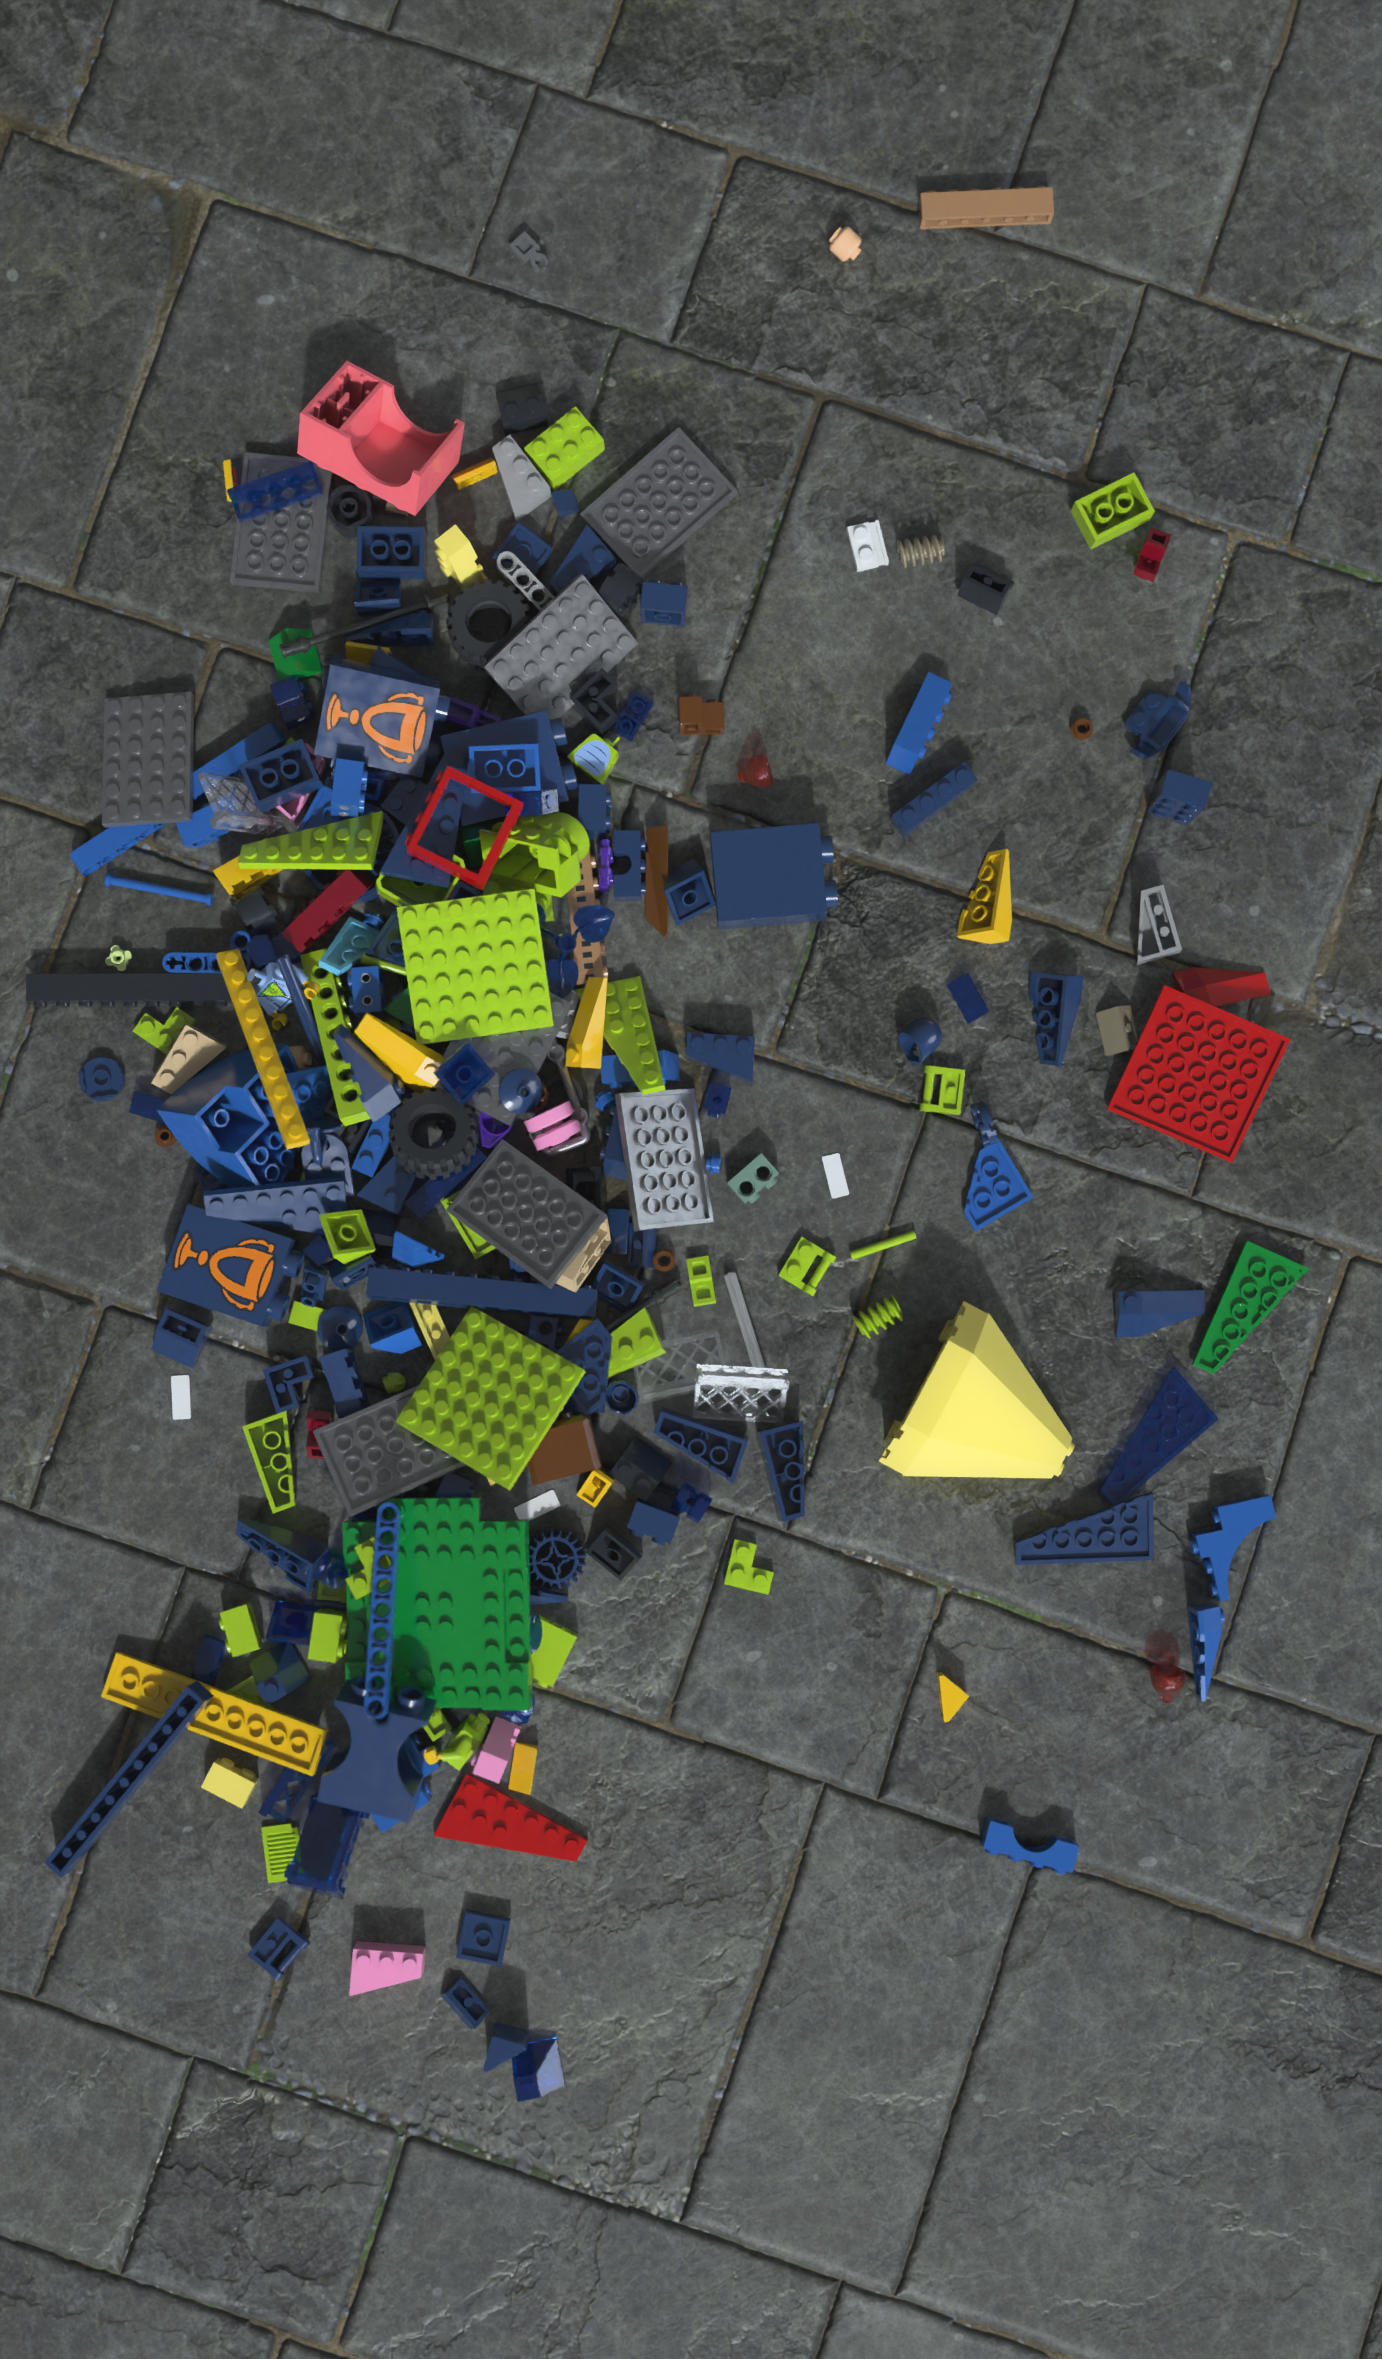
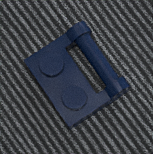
M278 1916L251 1949L248 1956L275 1979L281 1980L285 1975L284 1971L302 1949H306L309 1946L310 1941ZM290 1939L294 1941V1946L278 1965H274L272 1963L273 1959Z

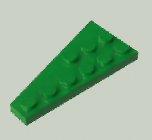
M1245 1241L1191 1365L1214 1374L1309 1268L1254 1243Z

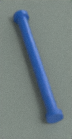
M107 873L105 877V886L109 887L116 885L205 902L208 906H212L214 902V893L212 892L205 894L116 877L113 873Z

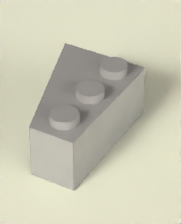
M1164 885L1146 889L1140 893L1137 965L1178 954L1182 950Z

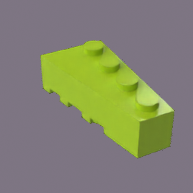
M645 1307L611 1333L613 1340L608 1379L666 1353L650 1313Z
M284 1411L242 1427L272 1513L296 1505L288 1411Z

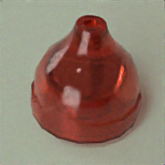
M759 753L751 757L745 766L737 772L739 781L747 782L756 787L773 785L772 771L765 753Z
M1173 1665L1153 1666L1150 1671L1151 1684L1154 1690L1160 1695L1162 1702L1171 1703L1174 1696L1185 1685V1671Z

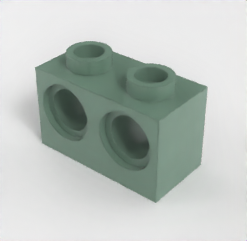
M761 1153L733 1177L727 1185L744 1204L748 1201L752 1204L761 1196L759 1192L765 1186L767 1189H770L778 1182L776 1177L779 1175V1172ZM760 1167L767 1168L769 1177L760 1179L756 1173L757 1169ZM743 1182L750 1183L752 1185V1192L743 1194L739 1188L740 1184Z

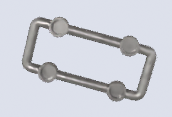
M556 1038L547 1056L552 1062H556L570 1104L574 1110L572 1115H570V1119H578L583 1130H581L582 1135L551 1148L548 1146L541 1149L542 1154L548 1157L581 1146L590 1139V1130L587 1124L590 1119L589 1112L581 1108L567 1066H565L566 1049L558 1044ZM527 1113L529 1118L537 1115V1113ZM541 1129L533 1133L529 1132V1136L533 1140L536 1135L544 1131Z

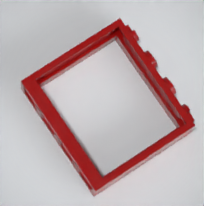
M447 766L445 772L440 771L436 779L438 786L435 792L431 791L426 799L425 804L428 806L425 812H420L415 824L418 826L415 832H410L406 839L407 853L483 890L523 810L524 803ZM450 779L511 808L478 875L418 846Z

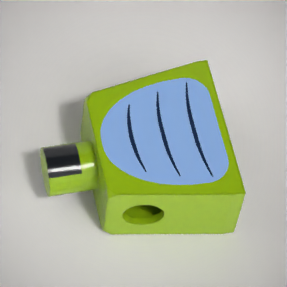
M609 731L603 739L593 733L567 756L568 763L572 762L573 767L593 783L604 785L619 758L618 752L613 747L620 738L612 731Z

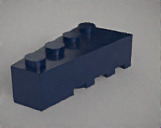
M346 1348L319 1357L329 1383L330 1394L334 1397L336 1403L335 1410L339 1419L370 1407L353 1348Z

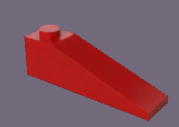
M1194 967L1172 973L1176 990L1218 1008L1271 994L1265 972Z

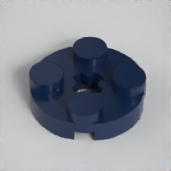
M979 1101L970 1105L973 1114L972 1120L975 1128H979L981 1132L980 1139L983 1146L986 1147L998 1143L996 1130H993V1121L986 1104L983 1101Z

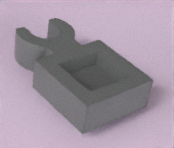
M525 231L509 245V250L524 265L528 261L531 262L532 269L536 273L540 272L539 266L536 264L538 261H542L545 265L548 264L547 257L542 253H538L540 246Z

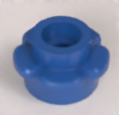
M372 911L365 914L364 924L378 931L385 925L383 916L379 913Z
M611 1091L600 1092L595 1097L596 1102L594 1106L602 1112L608 1110L615 1103V1098L612 1096L613 1093Z
M714 1152L711 1153V1157L706 1158V1170H710L712 1175L721 1171V1155H714Z

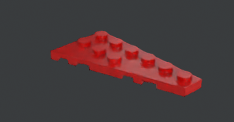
M469 1773L463 1779L433 1835L434 1837L577 1862L588 1841L587 1838Z

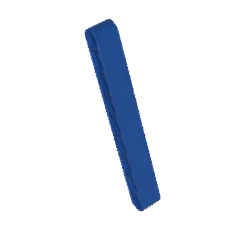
M390 1502L382 1504L377 1512L364 1701L366 1714L377 1719L386 1716L389 1710L402 1518L400 1509ZM390 1508L394 1509V1518L385 1520L384 1512ZM387 1532H392L394 1535L393 1541L389 1544H384L382 1541L383 1535ZM384 1556H391L392 1564L387 1568H383L381 1566V1559ZM388 1579L391 1584L389 1590L381 1592L379 1589L380 1582ZM383 1603L388 1604V1613L385 1616H379L378 1607ZM385 1627L387 1630L386 1638L378 1640L376 1638V1631L379 1628ZM382 1651L385 1653L386 1659L383 1664L377 1665L374 1657L376 1653ZM377 1676H382L384 1685L376 1690L373 1687V1680ZM379 1700L382 1703V1710L380 1713L374 1714L371 1711V1705L374 1701Z

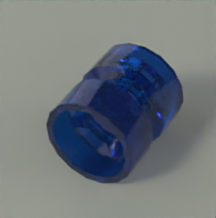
M685 1482L670 1508L680 1514L687 1513V1518L698 1524L713 1498L703 1492L696 1493V1488ZM688 1498L694 1500L691 1506L686 1504Z

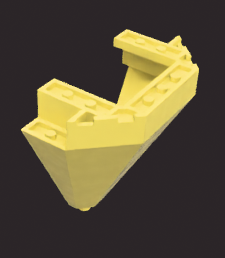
M963 1301L954 1320L947 1321L938 1338V1341L944 1344L902 1423L895 1420L885 1438L888 1444L879 1462L898 1471L902 1476L1052 1478L1054 1475L1059 1476L1064 1468V1464H1062L1066 1455L1070 1456L1075 1447V1444L1071 1443V1435L991 1315Z

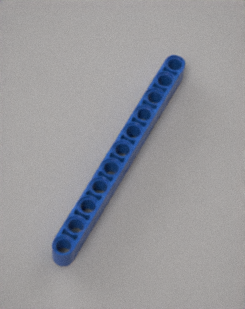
M275 723L263 726L193 772V806L242 775L239 765L281 748L287 742ZM167 823L109 827L70 854V858L82 876L91 874Z

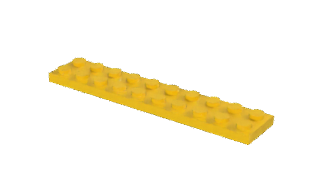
M117 1652L101 1697L161 1719L185 1688L197 1680L122 1652ZM199 1682L214 1697L189 1726L188 1730L307 1775H315L330 1730Z

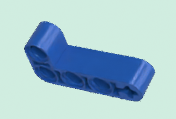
M238 931L231 937L230 950H240L242 959L247 961L246 969L249 973L255 967V941L246 932ZM247 938V945L244 948H239V940ZM172 952L166 954L162 961L164 969L171 974L222 973L221 970L215 969L217 953ZM176 960L181 964H185V967L183 965H175L173 968L171 964H174ZM202 960V966L194 970V961Z

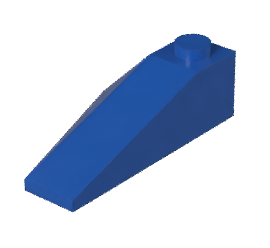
M397 1231L394 1234L392 1259L397 1261L395 1265L398 1267L418 1269L444 1261L447 1258V1255L406 1234Z
M1215 1603L1187 1605L1196 1698L1200 1701H1206L1222 1632L1221 1623H1224L1225 1620L1223 1609H1220V1606Z

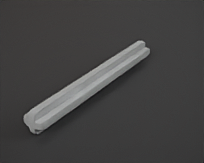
M735 1272L727 1273L724 1275L756 1380L767 1379L768 1374Z

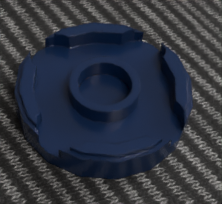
M98 1056L86 1062V1065L81 1069L79 1084L81 1090L88 1097L96 1101L106 1102L115 1099L122 1092L126 1076L123 1068L117 1061L108 1057Z

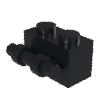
M972 563L963 578L957 596L997 615L1015 582L1008 579V576L1003 573L1000 575L990 570V567L985 564L981 566L977 563Z

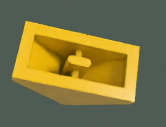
M601 1468L594 1469L577 1493V1496L595 1508L615 1479Z
M936 1672L941 1719L944 1722H949L969 1696L942 1672Z

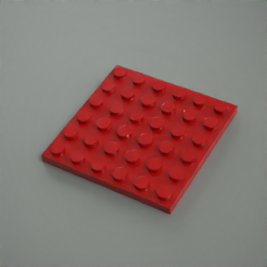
M1163 985L1106 1109L1232 1163L1291 1039Z

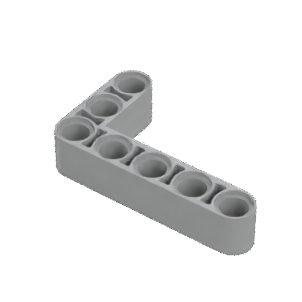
M505 551L498 556L497 570L499 574L516 588L517 593H521L524 596L525 601L537 614L555 598L512 552ZM503 560H510L513 566L506 569L502 567L501 562ZM524 576L529 582L526 585H520L516 579ZM534 593H541L544 599L537 602L533 600L532 595Z

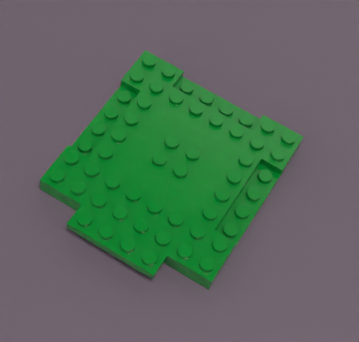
M480 1497L387 1499V1502L395 1504L400 1509L402 1515L389 1704H392L395 1700L398 1689L402 1687H416L423 1690L427 1698L438 1700L435 1708L530 1710L533 1707L529 1519H481ZM392 1508L387 1509L388 1520L393 1519L395 1516V1510ZM347 1520L342 1522L343 1569H346V1579L365 1569L354 1547L376 1536L377 1520ZM387 1532L383 1535L382 1541L384 1544H389L393 1541V1533ZM346 1582L348 1661L345 1662L346 1680H352L357 1676H366L372 1592L356 1600ZM390 1582L379 1587L380 1591L386 1592L389 1590ZM383 1603L378 1607L379 1616H385L388 1613V1604ZM379 1628L376 1631V1638L378 1640L386 1638V1628ZM382 1651L376 1653L374 1657L377 1665L383 1664L386 1659L385 1653ZM375 1677L379 1681L380 1687L384 1685L383 1677Z

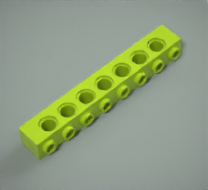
M327 948L300 956L304 973L309 978L308 981H315L320 985V990L314 999H311L339 1119L344 1126H348L371 1118L359 1097L363 1094L359 1083H353L352 1078L343 1080L345 1075L351 1073L350 1062L346 1063L344 1059H338L341 1052L335 1039H333V1034L337 1025L342 1024L348 1031H350V1028H353L350 1016L345 1013L344 1008H348L344 994L341 995L340 988L343 987L340 976L319 967L320 959L327 951ZM322 973H327L325 977L319 978ZM332 992L329 998H324L327 993ZM332 1013H337L334 1018L329 1019ZM357 1094L356 1099L348 1101L351 1095Z

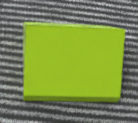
M361 1209L320 1214L319 1218L332 1255L346 1265L376 1250Z

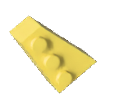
M456 524L434 541L436 545L435 553L438 556L437 560L440 563V569L447 577L451 575L461 589L465 586L468 589L473 587L472 582L478 581L479 584L485 583V579L488 578L482 572L484 569L481 564L476 565L474 560L478 557L470 541Z

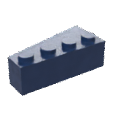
M664 1407L661 1409L654 1430V1434L686 1452L690 1457L725 1477L729 1482L734 1483L748 1443V1436Z
M795 1421L756 1432L777 1518L781 1522L805 1516L804 1421Z

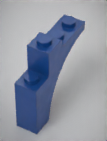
M1262 1494L1212 1505L1211 1519L1213 1524L1217 1525V1528L1191 1533L1192 1540H1189L1191 1551L1199 1558H1206L1203 1561L1206 1574H1209L1211 1583L1208 1584L1209 1591L1216 1600L1220 1602L1229 1600L1228 1572L1233 1555L1242 1540L1262 1523L1276 1518L1271 1495Z
M414 1732L407 1737L408 1751L415 1766L426 1777L438 1769L442 1761L440 1759L434 1764L426 1762L423 1754L425 1749L432 1746L429 1743L422 1748L420 1746L422 1741L418 1734ZM425 1781L422 1783L420 1799L414 1812L429 1803L432 1798L430 1796L432 1794L431 1789ZM370 1814L382 1833L400 1822L399 1820Z

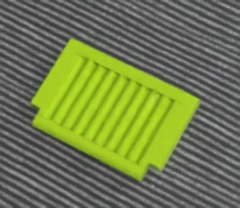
M292 1822L262 1826L268 1883L298 1879V1874L304 1873V1869L300 1867L303 1858H301L302 1849L299 1826L292 1827Z

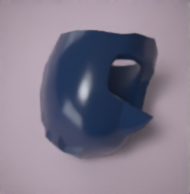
M923 1017L908 1024L898 1035V1042L907 1060L912 1065H919L929 1055L934 1053L942 1041L943 1034L935 1020L930 1017ZM915 1045H917L920 1051V1057L916 1056L912 1051Z

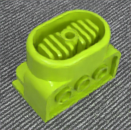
M543 808L528 810L519 816L488 880L524 889H535L536 892L561 898L581 880L580 862L587 856L590 848L588 834L583 825L571 815ZM498 822L493 825L492 831L479 830L483 863L504 822Z

